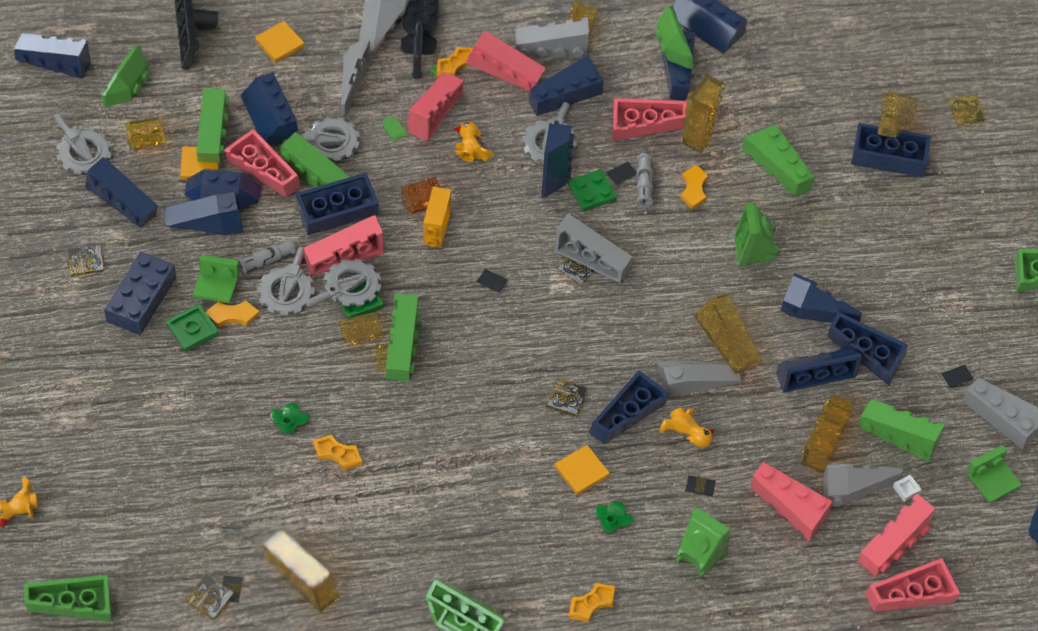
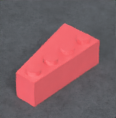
M485 30L466 60L468 65L527 91L535 87L546 69Z
M446 72L438 77L436 82L409 109V119L407 122L409 133L428 141L464 92V80Z
M919 494L912 498L913 502L909 508L905 505L900 510V514L895 522L891 520L882 531L883 535L878 533L860 552L858 562L875 577L881 572L885 573L891 567V563L894 560L898 561L901 559L907 548L911 549L914 547L918 538L921 535L924 537L930 531L935 508Z
M942 558L872 584L865 593L873 612L955 603L960 595Z

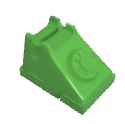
M754 203L745 204L734 234L738 266L773 261L776 258V255H773V253H777L779 250L773 237V232L776 230L775 226L771 225L769 218L764 216Z
M695 507L691 512L687 529L677 552V563H680L682 560L690 562L699 568L700 573L698 577L701 578L721 558L724 559L728 554L730 529Z

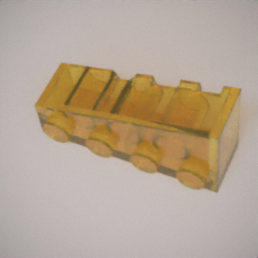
M707 74L694 92L688 94L686 99L688 104L685 109L686 117L683 121L685 126L681 134L683 136L682 144L699 153H702L708 145L715 125L713 122L719 111L717 107L723 97L720 93L725 89L726 83Z
M728 293L710 298L696 312L694 318L735 374L754 369L762 361Z
M832 394L829 401H825L822 408L823 413L818 416L815 423L816 427L814 430H811L808 442L802 449L800 456L803 457L801 465L824 474L852 414L854 402Z

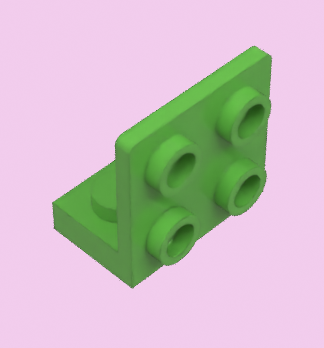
M201 254L199 259L200 274L193 291V297L230 303L239 278V260Z
M1003 445L970 461L966 473L988 503L1021 487L1020 481L1004 462L1007 450Z

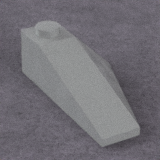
M365 0L359 42L365 39L370 40V54H374L385 40L387 31L394 28V22L398 17L403 16L409 0Z
M368 39L351 45L342 56V116L346 115L371 63L370 40Z
M678 359L657 363L663 387L670 393L669 396L742 382L737 365Z
M853 464L827 465L822 482L824 497L832 501V506H841L894 485L895 482L901 480L903 469L891 467L870 469L869 465H863L862 468H853Z

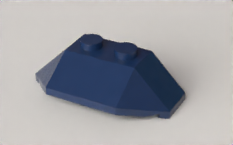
M204 169L187 178L184 194L193 201L213 195L235 192L238 195L241 210L259 202L261 185L241 172Z

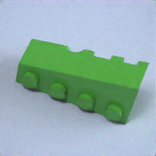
M776 124L744 137L742 151L750 154L758 165L761 164L767 169L766 172L771 176L774 175L779 180V183L795 197L812 189L814 176Z
M297 132L280 148L279 156L300 179L314 188L350 177Z
M395 293V309H393L391 345L388 347L386 379L409 381L410 374H414L415 363L412 362V358H416L417 346H414V343L419 340V330L416 329L417 325H421L422 314H418V295Z
M871 399L861 415L858 426L864 431L871 432L882 440L889 441L898 446V448L914 454L917 458L929 462L939 445L945 424L940 422L937 425L930 423L929 418L922 416L919 419L913 417L911 412L905 410L898 412L894 406Z
M108 575L24 583L25 605L28 612L112 622Z

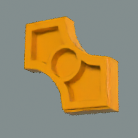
M456 47L455 52L451 56L438 59L436 77L441 76L444 72L455 76L459 69L470 66L466 60L473 48Z
M694 165L682 173L686 189L680 195V198L692 210L705 202L707 198L702 190V186L708 180V175L698 165Z
M246 300L237 305H225L218 301L205 312L217 327L228 323H238L247 326L260 315L259 310Z
M332 435L313 440V446L319 460H333L340 464L343 470L363 465L356 445L347 446L340 444Z
M595 583L592 591L581 597H572L568 619L589 622L591 615L598 609L612 607L616 586Z

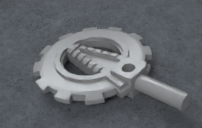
M564 102L557 117L549 118L548 121L543 122L542 120L536 121L535 125L532 127L529 125L525 130L526 136H522V143H525L523 150L531 156V160L535 162L540 161L544 164V151L549 123L567 125L564 123V117L570 106L568 103ZM545 133L541 150L536 144V139L539 135ZM574 140V143H573L574 147H573V148H576V145H577V141H576V140Z
M61 115L55 118L56 122L65 132V135L61 138V144H57L56 151H59V154L56 157L58 162H62V167L66 171L71 170L74 171V174L81 175L82 173H87L102 157L111 159L112 152H109V149L112 146L110 141L105 140L106 136L103 133H96L94 129L89 128L81 131L79 128H70ZM87 142L93 143L97 147L95 157H93ZM71 149L84 161L75 160L71 156Z
M329 117L324 118V121H317L312 125L313 128L305 132V135H300L329 160H334V162L342 161L341 159L344 157L349 158L353 155L352 151L358 149L360 142H357V138H360L359 131L354 129L356 126L352 122L347 123L345 119L339 117L337 119ZM336 130L342 132L344 135H337L336 133L333 134L327 131ZM341 144H342L341 147L336 148V149H328V148H325V147H324V146L329 147V146H333V145H334V146H337V145H341Z
M303 247L298 248L292 264L289 263L288 266H284L281 269L276 267L270 270V274L264 275L261 278L260 282L262 284L258 286L257 294H261L259 301L262 306L266 305L268 307L267 311L273 314L278 312L281 316H288V313L294 312L297 314L302 311L304 306L308 307L306 301L311 298V295H314L315 287H311L313 283L312 278L304 274L305 271L300 269L304 256ZM281 281L279 297L276 299L272 294V288ZM298 285L300 293L295 299L288 301Z
M341 260L340 264H333L329 268V274H325L324 281H327V284L324 285L325 292L307 300L306 303L310 308L329 299L334 302L339 301L343 306H362L364 302L374 300L376 298L375 293L380 292L381 284H378V281L381 280L380 274L375 273V267L370 263L368 265L363 263V260ZM358 273L355 276L340 279L344 274ZM367 282L365 288L360 292L350 293L359 285H362V283Z

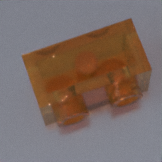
M436 177L426 178L401 187V199L409 215L427 210L432 188H441Z

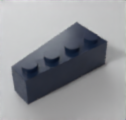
M683 31L693 56L696 32ZM661 52L670 99L688 101L692 68L689 69L668 61L665 53L662 54Z
M22 33L13 49L15 59L21 63L35 65L39 68L49 69L83 79L91 64L88 42L85 39L77 42L74 38L59 40L56 36L45 38L43 35Z
M587 55L530 89L529 104L536 116L560 109L564 102L572 105L602 95L603 79L591 58Z
M102 157L88 170L85 187L127 217L133 224L141 228L156 215L158 205L105 157Z
M840 312L837 313L829 329L828 337L842 349L853 348L861 353L860 363L889 385L906 355L907 344Z
M638 370L593 421L589 434L605 445L665 405L670 393Z

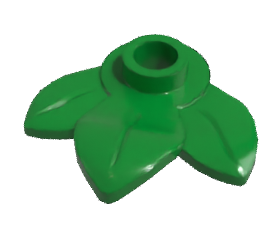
M288 403L282 410L272 409L270 413L272 422L278 424V428L284 434L294 433L298 426L305 425L309 420V414L300 413V408L296 403Z
M614 501L608 507L602 504H597L595 507V516L601 520L600 525L607 533H614L619 527L629 526L634 519L632 515L625 514V505L620 501Z

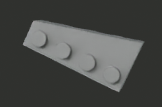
M588 17L582 18V21L573 22V19L566 20V23L558 25L555 22L548 23L545 27L533 25L516 28L515 49L525 56L585 57L587 56L589 36Z
M570 214L565 216L557 228L554 252L579 264L581 263L618 283L622 282L631 269L633 258L631 255Z
M978 378L966 389L963 402L1022 450L1038 436V407L981 378Z

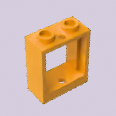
M432 188L423 222L424 245L442 248L451 214V190Z

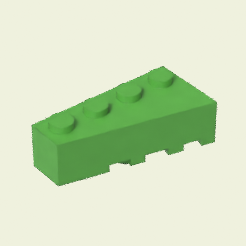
M203 88L197 144L198 162L220 163L221 156H224L225 145H223V140H226L225 126L228 122L227 111L229 108V96H226L225 89Z
M1018 249L1014 259L1016 293L1038 289V250Z

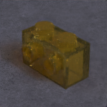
M156 117L126 122V136L129 149L166 144L163 118Z

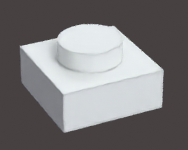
M911 475L895 482L893 488L904 502L913 498L916 494H920L922 490Z

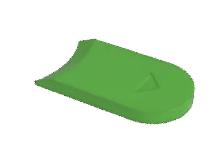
M387 117L383 120V128L393 142L408 136L396 118Z

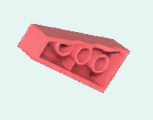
M614 98L612 141L685 128L687 101Z
M254 129L224 149L227 161L284 197L287 198L301 188L298 175Z
M374 215L304 247V259L311 275L314 276L330 271L329 268L333 264H340L341 260H366L382 255L383 232Z
M765 462L761 464L753 476L751 489L767 504H771L781 517L784 516L791 522V526L799 530L804 535V538L810 542L828 516L832 501Z

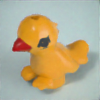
M466 121L461 126L454 128L463 138L461 143H456L455 153L464 161L472 162L474 159H482L487 162L494 156L492 150L482 148L476 139L481 138V132L474 122Z
M677 408L671 412V419L663 420L659 432L663 433L672 430L680 434L689 435L686 439L690 440V443L704 448L711 444L715 429L699 426L692 417L694 408H689L686 412L683 408Z
M26 477L21 479L22 489L10 502H7L6 499L4 501L0 500V527L2 528L5 527L7 521L14 515L28 513L32 519L34 516L33 509L39 508L38 494L31 493L32 485Z

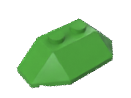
M673 4L669 5L657 21L656 39L661 41L662 54L665 53L668 61L691 69L693 68L692 53Z
M137 43L131 49L113 75L108 87L102 93L103 106L109 107L131 101L140 92L142 84L149 79L148 63L140 44Z
M438 579L434 580L426 595L435 625L445 631H500L505 622V619L492 607L465 591Z

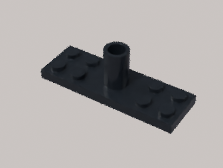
M174 0L181 69L189 70L191 63H194L195 51L199 49V41L196 40L197 27L216 29L218 25V11L194 9L192 7V0Z

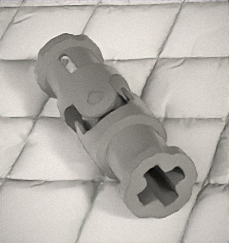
M642 153L637 156V205L644 208L650 207L653 204V199L651 198V193L653 192V169L651 168L653 157L648 153Z
M289 238L284 243L279 245L273 244L261 251L253 252L251 256L243 259L238 258L237 260H239L240 271L244 275L249 270L262 268L264 265L277 262L289 254L294 255L296 250L292 240Z

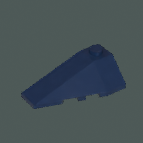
M235 192L213 195L164 208L167 227L217 233L220 235L244 232L238 195Z
M794 273L783 300L782 312L799 319L832 323L837 313L840 312L859 322L861 321L862 313L844 301H837L828 290L823 292L816 287L817 283Z

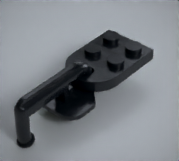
M409 0L405 13L402 16V27L409 34L401 39V51L405 54H413L412 77L415 79H420L423 75L421 71L422 55H431L436 52L437 40L430 34L438 26L439 0Z

